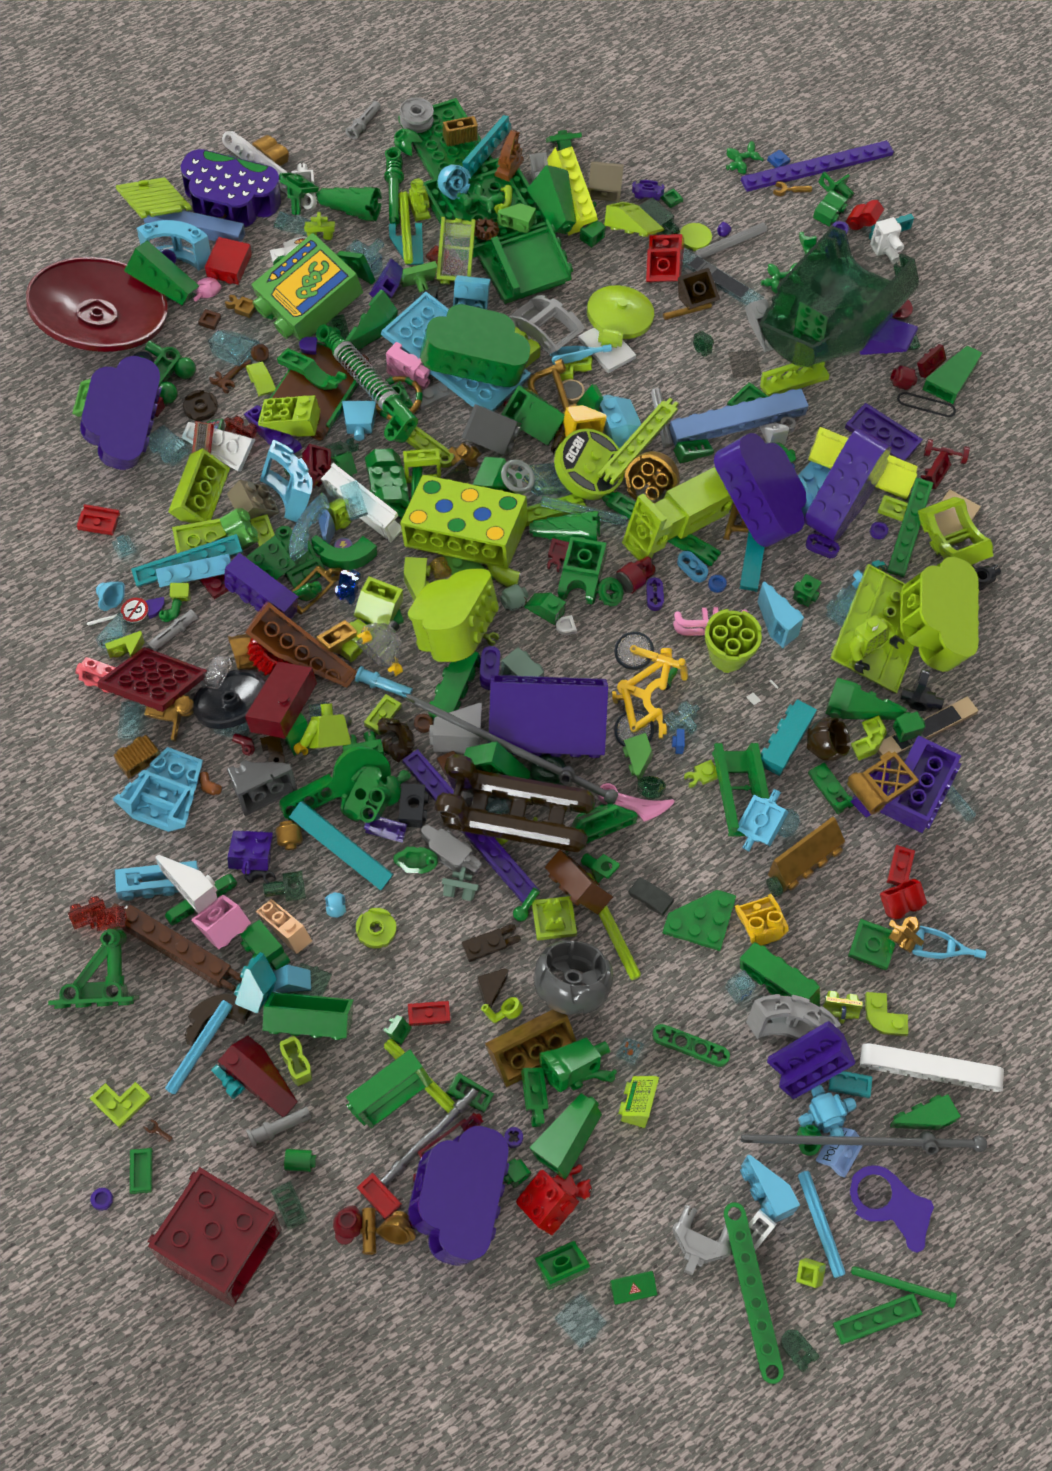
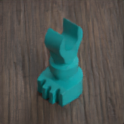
M217 1064L211 1069L222 1081V1086L227 1088L226 1093L232 1099H235L245 1090L244 1085L239 1080L234 1081V1078L228 1076Z

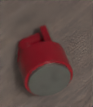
M646 556L635 563L628 562L616 572V579L621 583L624 591L631 594L636 592L646 584L648 578L655 574L656 569L652 564L651 557Z

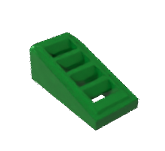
M708 439L677 442L673 450L680 464L714 454Z
M458 1072L449 1085L446 1094L458 1100L465 1096L463 1092L467 1086L470 1087V1090L473 1088L478 1091V1095L468 1105L484 1113L494 1093ZM460 1082L462 1083V1086L458 1091L456 1090V1087ZM481 1095H486L482 1104H479L478 1101Z

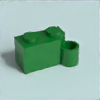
M260 920L240 933L242 939L240 944L246 952L250 951L253 954L252 958H255L260 952L264 953L268 963L275 970L291 963L282 945Z

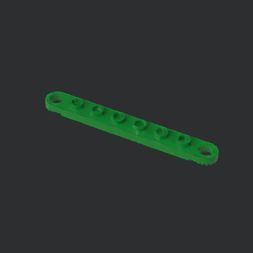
M732 1202L725 1207L723 1217L756 1357L763 1380L770 1384H776L783 1378L784 1370L744 1207L739 1203ZM734 1207L740 1210L741 1216L738 1220L730 1219L728 1215L730 1208ZM769 1365H774L778 1369V1375L775 1379H770L766 1375V1368Z

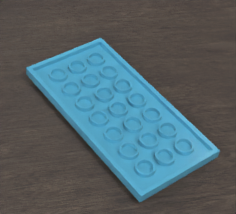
M425 292L382 330L381 335L393 345L395 342L400 343L403 351L413 354L419 359L429 321L438 316L446 317L449 309L428 292ZM525 369L521 381L516 386L502 387L430 370L431 375L472 407L477 404L492 411H495L515 392L518 385L521 386L531 375Z

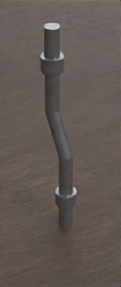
M472 1088L462 1099H458L453 1105L454 1108L399 1161L397 1160L391 1166L392 1169L380 1181L387 1186L397 1175L400 1176L406 1170V1165L418 1154L419 1150L436 1138L460 1113L463 1114L468 1108L467 1105L478 1095L477 1091Z

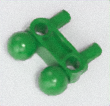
M149 340L145 350L157 357L154 364L160 372L158 385L162 387L160 397L163 398L164 404H171L176 400L178 391L173 383L167 382V380L174 371L179 378L190 379L196 372L195 362L188 357H182L174 347L162 348Z

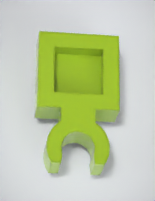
M712 760L695 766V772H687L684 775V779L692 778L694 780L689 783V788L696 786L698 781L705 785L718 779L716 767Z

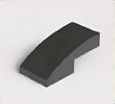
M641 877L636 880L628 891L631 897L645 903L647 908L662 916L674 902L671 896Z

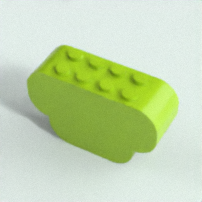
M947 557L937 566H928L904 584L901 589V632L910 644L919 647V654L929 667L942 672L952 670L973 656L978 650L979 643L978 576L975 569L968 562L957 557Z
M466 569L453 574L449 579L437 580L422 588L408 610V617L412 621L417 638L416 644L418 649L431 652L432 658L439 662L463 660L474 653L499 609L490 572L486 569Z

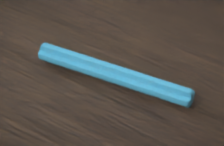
M224 1000L221 1001L165 1087L171 1094L177 1093L232 1009L230 1003Z
M809 1171L801 1172L798 1178L832 1274L835 1278L845 1275V1269Z

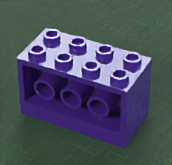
M918 735L904 763L919 779V783L887 803L880 813L920 833H923L925 828L929 829L962 764L959 763L961 755ZM900 774L898 783L907 784L912 781L908 775ZM892 786L888 796L894 793V786Z

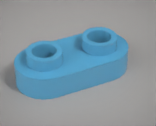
M683 551L679 554L677 560L679 568L693 581L703 582L707 579L708 568L690 551Z

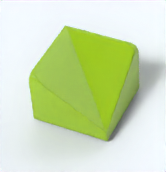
M170 583V598L172 600L191 601L189 584Z
M809 1258L801 1259L799 1261L796 1282L814 1288L822 1286L826 1264Z

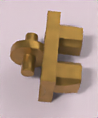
M462 443L458 448L451 447L448 450L455 455L451 461L454 470L461 471L466 465L474 468L479 465L476 459L481 453L475 446L469 448L468 445Z
M908 917L904 920L902 926L891 920L889 926L893 928V931L888 937L890 940L899 944L901 949L909 953L912 952L916 944L922 947L925 941L915 934L920 927L918 919Z

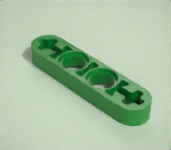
M227 874L215 881L214 886L217 888V898L236 887L238 882L232 874ZM184 900L171 908L165 914V918L173 926L195 913V909L187 900Z
M659 1024L653 1029V1040L667 1048L717 1067L727 1065L730 1059L729 1051L723 1046L665 1024ZM664 1030L666 1036H663L661 1039L656 1032ZM671 1033L674 1034V1036H673V1038H672V1043L668 1042L669 1039H670L669 1037L671 1036ZM676 1038H685L687 1041L686 1046L679 1047L675 1042ZM699 1044L705 1046L706 1053L698 1054L695 1051V1046ZM710 1048L714 1049L711 1058L707 1057L710 1053ZM722 1052L723 1057L726 1059L718 1061V1057L716 1055Z

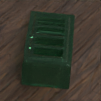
M291 1181L271 1190L288 1230L308 1221ZM287 1189L290 1190V1193L284 1196L278 1197L277 1195L278 1193H281ZM293 1196L294 1200H291L283 1205L281 1204L282 1201ZM294 1204L297 1205V1207H295V1208H293V1209H291V1210H289V1211H287V1212L284 1211V1209H286V1208H288V1207H290V1206H292V1205H294ZM298 1211L300 1212L299 1215L288 1220V1216Z

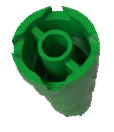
M376 187L322 188L316 193V200L320 205L345 212L347 215L356 216L359 219L374 222L378 219L382 203H378V199H382L380 189Z
M590 511L533 520V523H530L529 531L530 534H533V537L547 538L549 540L554 538L570 542L571 537L597 541V537H600V516H598L600 512Z

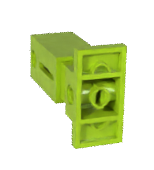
M713 467L668 490L664 499L656 503L648 499L644 493L637 497L622 544L637 560L643 559L646 556L652 559L654 553L665 548L669 539L675 536L682 539L729 513L733 500L716 468Z

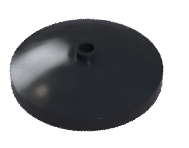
M245 669L231 670L218 674L205 682L196 692L193 698V712L197 720L209 728L227 729L247 722L245 715L264 686L265 681L258 673Z

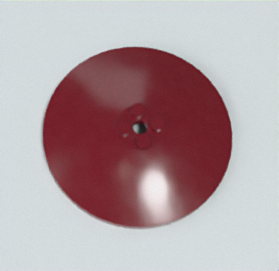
M76 257L52 263L34 275L26 291L27 311L39 329L51 338L68 346L97 352L122 351L147 343L165 325L168 306L164 294L124 272L127 266L126 263L100 257Z

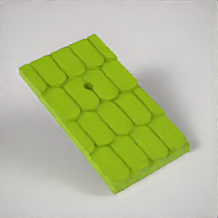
M867 564L830 659L896 694L914 649V645L904 638L900 629L901 589L905 583ZM876 615L879 618L888 620L896 631V635L902 638L905 643L903 645L898 642L897 647L899 649H896L890 645L889 638L862 659V662L869 664L870 670L863 669L864 674H861L854 669L857 662L853 659L849 644L855 629Z

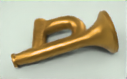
M734 502L725 529V535L723 536V539L730 540L732 532L748 533L749 531L743 519L741 525H735L739 511Z

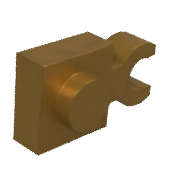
M229 295V300L232 302L225 301L226 308L234 309L236 314L251 318L256 310L252 304L253 300L241 297L239 300L235 295Z

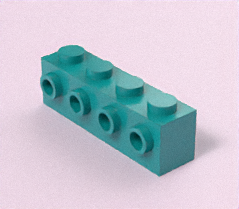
M798 699L794 705L790 704L785 712L787 717L785 720L781 718L777 725L778 732L771 735L768 741L770 744L768 749L764 747L761 752L763 768L781 776L812 723L817 709Z

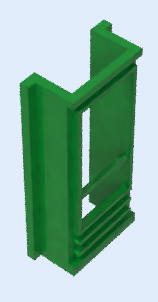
M715 743L712 756L715 760L729 832L728 837L745 836V834L737 831L739 824L732 790H751L752 797L756 795L760 798L769 799L759 744L751 743L746 751H724L722 743ZM728 773H747L750 786H731Z

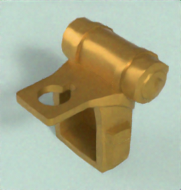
M183 695L164 712L146 706L144 715L149 718L174 722L171 740L176 742L181 717L190 716L194 713L193 700Z

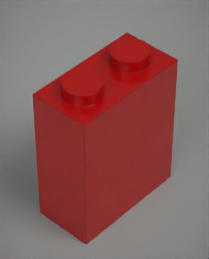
M218 237L205 265L206 276L225 281L228 284L239 285L252 256L251 245Z

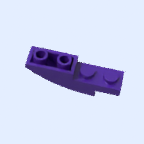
M259 405L244 413L247 421L270 446L272 441L276 440L294 451L293 454L302 449L301 443L290 434L258 425L262 410Z

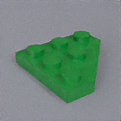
M715 890L669 912L662 933L720 951L736 895Z

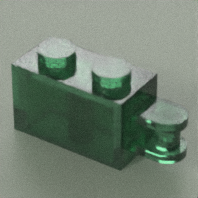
M653 197L639 205L664 228L663 231L657 232L656 235L680 233L679 227L674 223L675 216Z

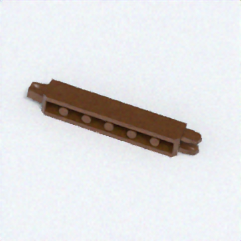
M114 903L110 908L111 914L117 917L116 922L120 924L124 931L220 989L224 987L234 993L236 987L227 981L228 978L232 977L236 981L242 982L241 974L233 970L231 965L131 904L123 908Z

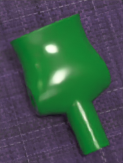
M314 581L292 592L298 596V599L310 601L321 593L322 586L318 581Z

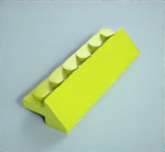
M571 146L557 151L555 147L547 161L549 166L565 169L569 174L576 223L571 231L567 233L569 236L580 232V228L583 225L598 221V217L573 147Z
M820 427L808 460L831 469L848 438ZM889 455L887 458L888 464L875 487L907 499L917 477L918 466Z

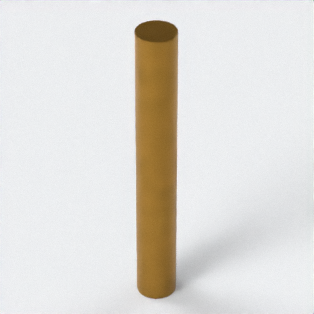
M709 303L690 310L686 307L663 313V318L667 320L712 308V304Z

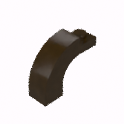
M220 994L207 998L199 1003L189 1014L188 1018L193 1025L188 1026L185 1032V1040L188 1045L193 1046L223 1000L232 1005V1009L226 1018L245 1025L252 1011L236 1005L237 996L234 994Z

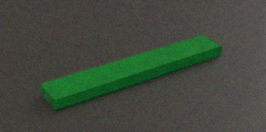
M920 478L915 479L887 573L904 578L921 525L918 510L926 508L933 482Z

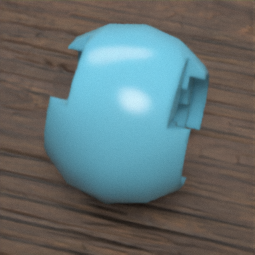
M333 892L325 897L327 915L338 918L346 913L345 896L343 894Z

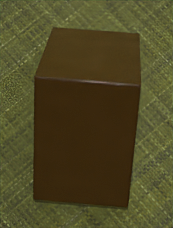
M506 968L477 977V984L483 1002L488 1004L490 1008H492L508 978L509 970Z

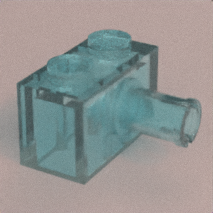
M379 238L370 246L355 239L346 248V252L364 254L374 276L383 268L382 255L378 251L384 247V243Z

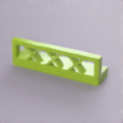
M820 354L762 372L760 383L762 391L770 397L776 393L782 394L791 389L797 390L829 380L830 374L824 367L826 356L825 354Z

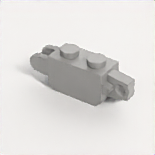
M427 824L422 826L421 838L429 844V849L437 855L438 861L456 872H460L461 868L465 867L467 872L475 875L480 870L482 863L472 855V848L468 843L456 839V836L449 830L445 831L442 828L436 830Z

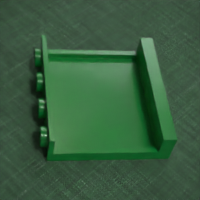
M548 219L545 220L546 227L502 242L499 241L498 236L491 238L492 249L514 299L572 280V264L567 262L566 251L561 249V241L559 237L556 238L555 228L553 225H550Z

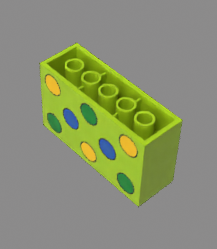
M422 475L401 521L404 546L508 569L528 522L526 496Z

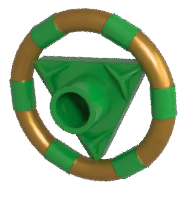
M394 376L386 379L385 381L389 385L397 383L392 388L399 394L401 401L414 414L420 407L423 398L422 389L417 381L411 380L407 376ZM401 382H405L415 389L416 398L414 404ZM376 403L377 413L391 420V415L384 412Z

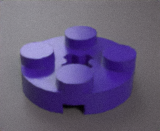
M640 180L638 184H636V181L632 183V192L637 199L646 197L657 201L664 195L665 186L663 184L659 186L657 181Z

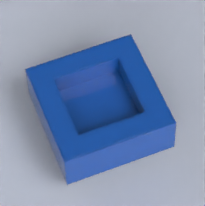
M778 150L768 156L767 161L777 168L789 164L790 158L781 150Z
M677 729L675 736H672L671 745L675 747V754H683L685 747L684 729Z

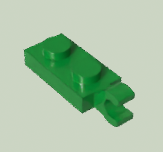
M543 1067L523 1068L521 1075L526 1112L532 1111V1127H541V1124L545 1123L543 1111L549 1109Z

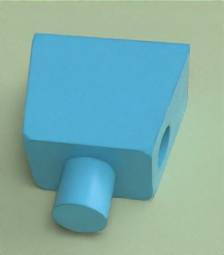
M342 401L347 434H354V439L357 441L364 440V434H372L376 417L375 401Z

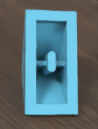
M285 965L273 971L277 978L273 992L311 991L310 970Z

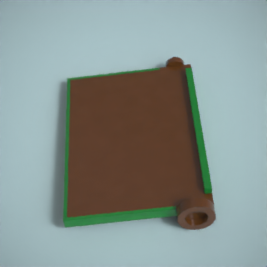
M317 342L316 354H304L302 352L300 354L314 359L316 364L326 374L336 376L340 371L345 373L347 378L340 382L337 388L323 390L314 386L304 375L289 369L270 398L315 395L321 412L315 436L311 437L322 441L343 411L342 401L350 400L359 383L334 358L332 351L327 345ZM363 355V357L366 358V360L369 362V358L366 355Z

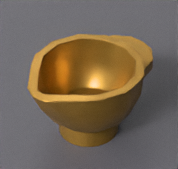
M395 1211L376 1231L383 1239L396 1245H404L416 1238V1232L409 1224V1216L402 1211Z

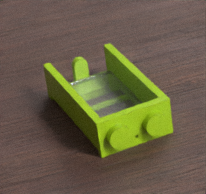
M441 217L436 278L437 281H440V284L450 285V282H455L457 275L471 277L475 220L472 219V222L462 221V219L458 218L447 220L445 217Z

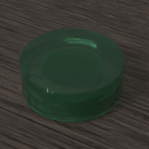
M774 876L767 879L766 884L773 897L782 895L783 888L780 881Z

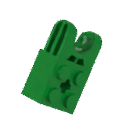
M577 537L570 538L558 586V597L560 599H567L571 590L580 588L586 592V603L594 605L598 584L601 580L607 556V543Z

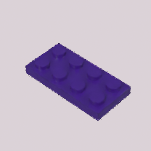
M867 403L845 425V429L851 433L857 428H862L892 446L889 455L906 461L923 441L922 438Z

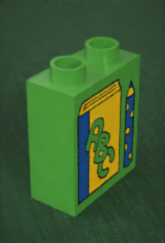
M314 233L251 284L257 296L252 302L256 310L264 318H267L272 313L277 319L273 324L278 332L285 339L293 335L299 341L304 337L314 335L320 325L327 324L363 293L357 274Z

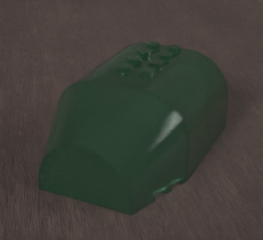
M832 226L778 284V292L776 296L773 295L771 299L772 304L770 308L766 309L760 322L765 339L780 356L800 367H811L863 350L918 289L919 278L915 259L901 253L899 255L901 266L897 262L893 265L895 277L892 280H888L862 268L851 254L846 231ZM799 302L828 317L825 337L820 342L806 334H803L800 338L794 336L793 330L795 329L794 324L797 318Z

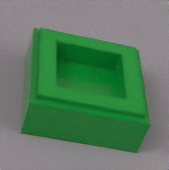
M674 188L665 192L660 197L669 208L683 202V198Z

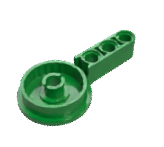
M356 746L346 750L337 759L332 777L330 774H327L281 798L279 806L283 816L288 820H292L289 816L300 801L315 809L335 798L342 797L343 794L349 797L356 783L351 782V778L366 765H374L380 768L382 773L381 781L386 784V777L391 776V768L387 758L380 751L366 746ZM359 788L356 793L357 797L364 799L366 792L364 789Z

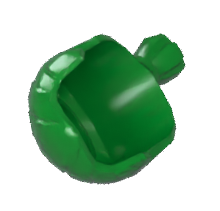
M400 771L398 777H386L385 785L391 792V798L387 807L396 804L400 800V785L411 777L408 771ZM378 791L377 798L382 800V793Z

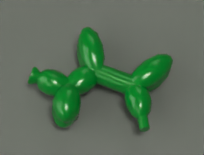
M750 141L747 146V152L740 153L734 148L727 149L726 155L735 162L726 165V169H737L740 174L744 175L747 172V165L743 162L744 159L751 158L763 162L764 158L758 152H755V143Z
M481 184L475 186V192L470 196L460 192L457 194V198L463 201L464 211H469L472 203L480 201L486 204L489 215H491L494 206L501 204L504 198L502 194H495L490 198L483 196Z
M797 262L790 267L789 272H780L776 265L768 264L767 271L772 279L766 278L761 280V286H771L775 294L780 292V279H790L801 286L802 283L797 275L799 264Z

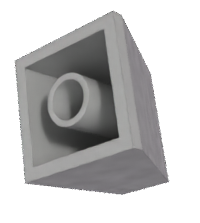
M482 703L450 712V714L481 729ZM435 717L434 725H430L429 736L430 745H433V752L449 753L455 751V753L465 754L467 747L480 745L479 736L440 717Z

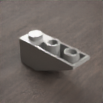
M767 299L748 304L745 307L748 321L764 352L780 348Z

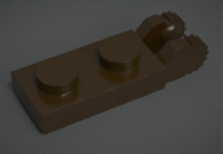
M510 924L501 929L498 928L463 941L462 947L468 961L471 962L506 949L507 946L521 941L519 935L509 937L506 940L502 936L515 931V924Z

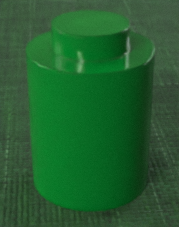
M286 1149L285 1171L311 1172V1169L316 1167V1155H313L312 1150Z

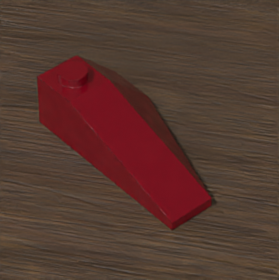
M248 1035L232 1044L218 1060V1064L223 1071L235 1080H239L248 1091L281 1117L287 1116L298 1103L265 1049Z

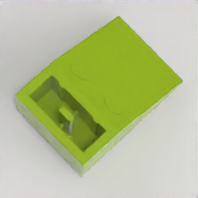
M619 202L606 205L604 225L609 226L611 230L623 229L625 233L633 234L636 232L642 237H648L649 234L656 235L657 232L664 230L637 204Z
M315 395L264 399L258 425L297 437L315 436L321 411Z

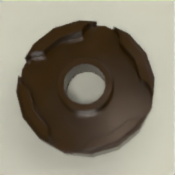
M196 390L185 397L183 410L188 418L195 421H204L215 415L218 410V402L213 393ZM198 403H204V404H205V405H204L203 407H201V408L196 407V405H197Z

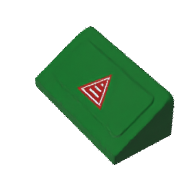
M653 1271L614 1279L609 1283L615 1305L658 1295Z

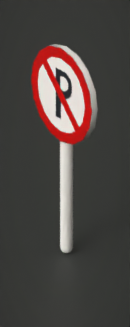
M131 598L122 605L121 613L88 622L87 625H94L121 616L127 622L136 623L142 621L147 616L149 608L143 599Z

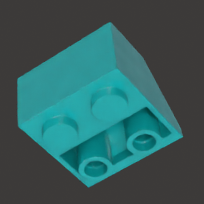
M261 952L255 958H251L248 967L244 966L240 975L243 978L242 982L238 984L234 993L237 996L236 1005L258 1013L265 1005L277 981L264 953Z

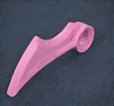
M610 783L600 786L605 790L614 789L617 791V788ZM618 793V798L614 804L636 812L645 822L664 813L674 804V800H646ZM598 795L599 801L607 804L604 797Z

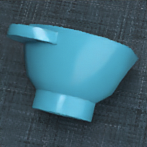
M100 583L96 588V594L99 598L98 607L103 611H108L121 604L125 595L124 583Z

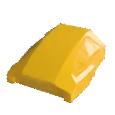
M772 894L740 906L735 905V911L744 925L752 944L756 942L761 946L778 941L789 931L780 906Z

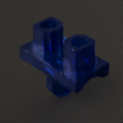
M354 569L349 572L342 570L340 572L339 584L335 588V595L340 600L346 599L352 605L359 589L358 581L361 578V574Z

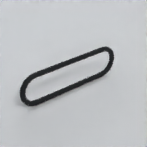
M901 392L897 396L898 402L907 407L944 417H952L956 413L955 407L950 403L909 392ZM907 394L948 405L953 408V413L946 415L905 404L900 401V396Z

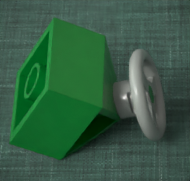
M485 457L472 485L522 494L533 488L535 476L531 467L521 460L514 459L506 462L504 458ZM519 465L523 467L524 470L521 472L514 471L510 468V466ZM529 474V484L523 488L522 480L524 476Z

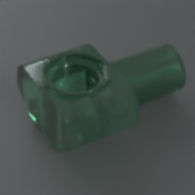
M302 871L283 873L282 881L263 883L265 897L285 894L286 902L306 899ZM293 883L299 884L296 888L289 887Z

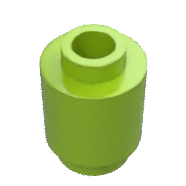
M603 329V332H599L598 342L601 343V346L611 344L612 348L622 347L623 333H619L617 330Z

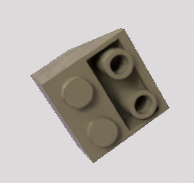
M591 161L588 187L591 199L620 202L624 164Z
M239 480L227 493L234 509L243 508L249 513L250 519L266 514L268 517L280 513L276 502L269 493L268 487L264 484Z

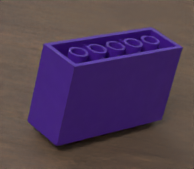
M491 675L489 733L536 756H541L542 753H550L551 756L556 757L562 756V754H569L571 757L589 755L591 758H599L600 755H605L608 705L607 680Z

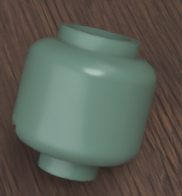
M514 584L502 590L500 600L505 609L515 611L527 604V597L529 595L525 587L521 588L518 584Z

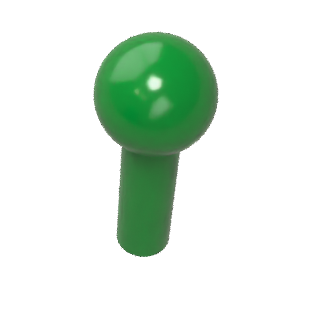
M533 888L523 904L513 910V917L516 921L523 922L528 918V909L540 893L537 888Z

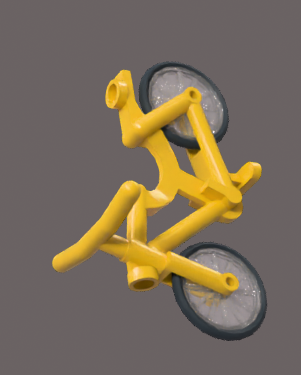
M635 631L628 632L622 635L616 642L614 654L617 662L629 670L644 668L650 661L655 663L630 680H621L617 685V690L622 695H617L616 691H612L614 704H618V700H624L626 712L616 720L614 726L615 737L622 746H626L624 740L646 733L650 742L654 735V721H657L659 724V739H663V735H667V723H663V711L661 708L653 707L650 700L651 694L656 688L660 690L666 689L671 666L680 669L683 681L688 679L685 659L675 660L672 658L671 648H662L661 654L654 652V645L647 635ZM662 667L661 678L652 681L645 690L634 686ZM630 695L643 699L644 707L649 713L648 715L633 709Z

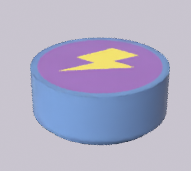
M340 538L334 544L336 548L352 546V542L347 538Z

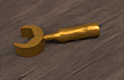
M776 182L775 186L780 187L781 190L774 189L773 194L784 196L786 191L794 193L812 192V186H793L787 188L785 183Z

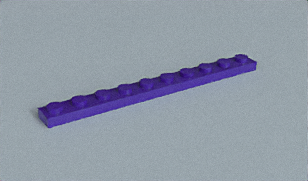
M886 140L741 176V182L748 192L776 185V182L784 183L892 156L894 151Z
M418 749L402 760V763L417 781L425 785V790L429 792V795L435 802L437 796L442 792L454 793V790ZM461 831L523 903L531 890L537 888L494 837Z

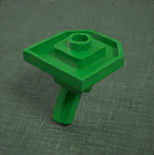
M567 130L558 131V134L547 137L546 143H557L558 151L571 147V141L582 138V132L567 133Z
M287 172L280 173L279 175L280 182L287 186V197L291 198V213L293 215H300L301 198H304L305 193L318 192L319 187L299 174Z

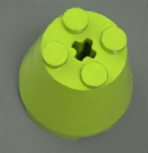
M724 609L715 613L707 623L705 641L710 660L716 668L725 673L739 670L760 647L762 629L759 622L746 611L739 612Z

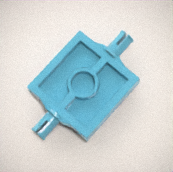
M773 789L769 799L753 795L738 823L739 828L737 831L748 837L742 847L743 849L750 852L754 842H761L771 846L789 813L786 809L776 804L781 794L780 791Z

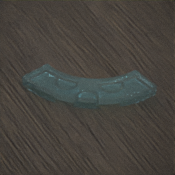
M323 492L307 506L294 526L289 542V555L293 561L308 552L309 528L330 508L327 496Z

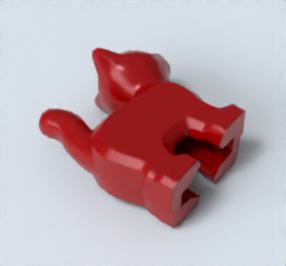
M581 1164L573 1167L565 1180L559 1175L552 1177L563 1190L576 1198L580 1197L585 1200L590 1198L592 1190L591 1180H583L575 1185L572 1175L582 1171L583 1166Z

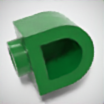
M810 1124L806 1125V1127H799L797 1135L822 1136L820 1130ZM798 1144L800 1151L807 1156L815 1155L821 1148V1145Z
M514 1158L508 1162V1173L504 1176L503 1180L507 1185L511 1184L513 1188H516L527 1180L532 1173L522 1159L516 1160Z

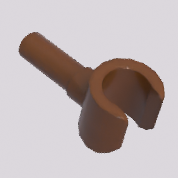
M148 1119L153 1122L154 1126L151 1130L143 1126L144 1130L149 1133H156L170 1142L173 1137L161 1130L156 1121Z

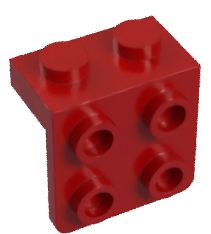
M544 1170L539 1171L516 1200L517 1205L533 1223L552 1236L580 1202L575 1196L563 1190Z

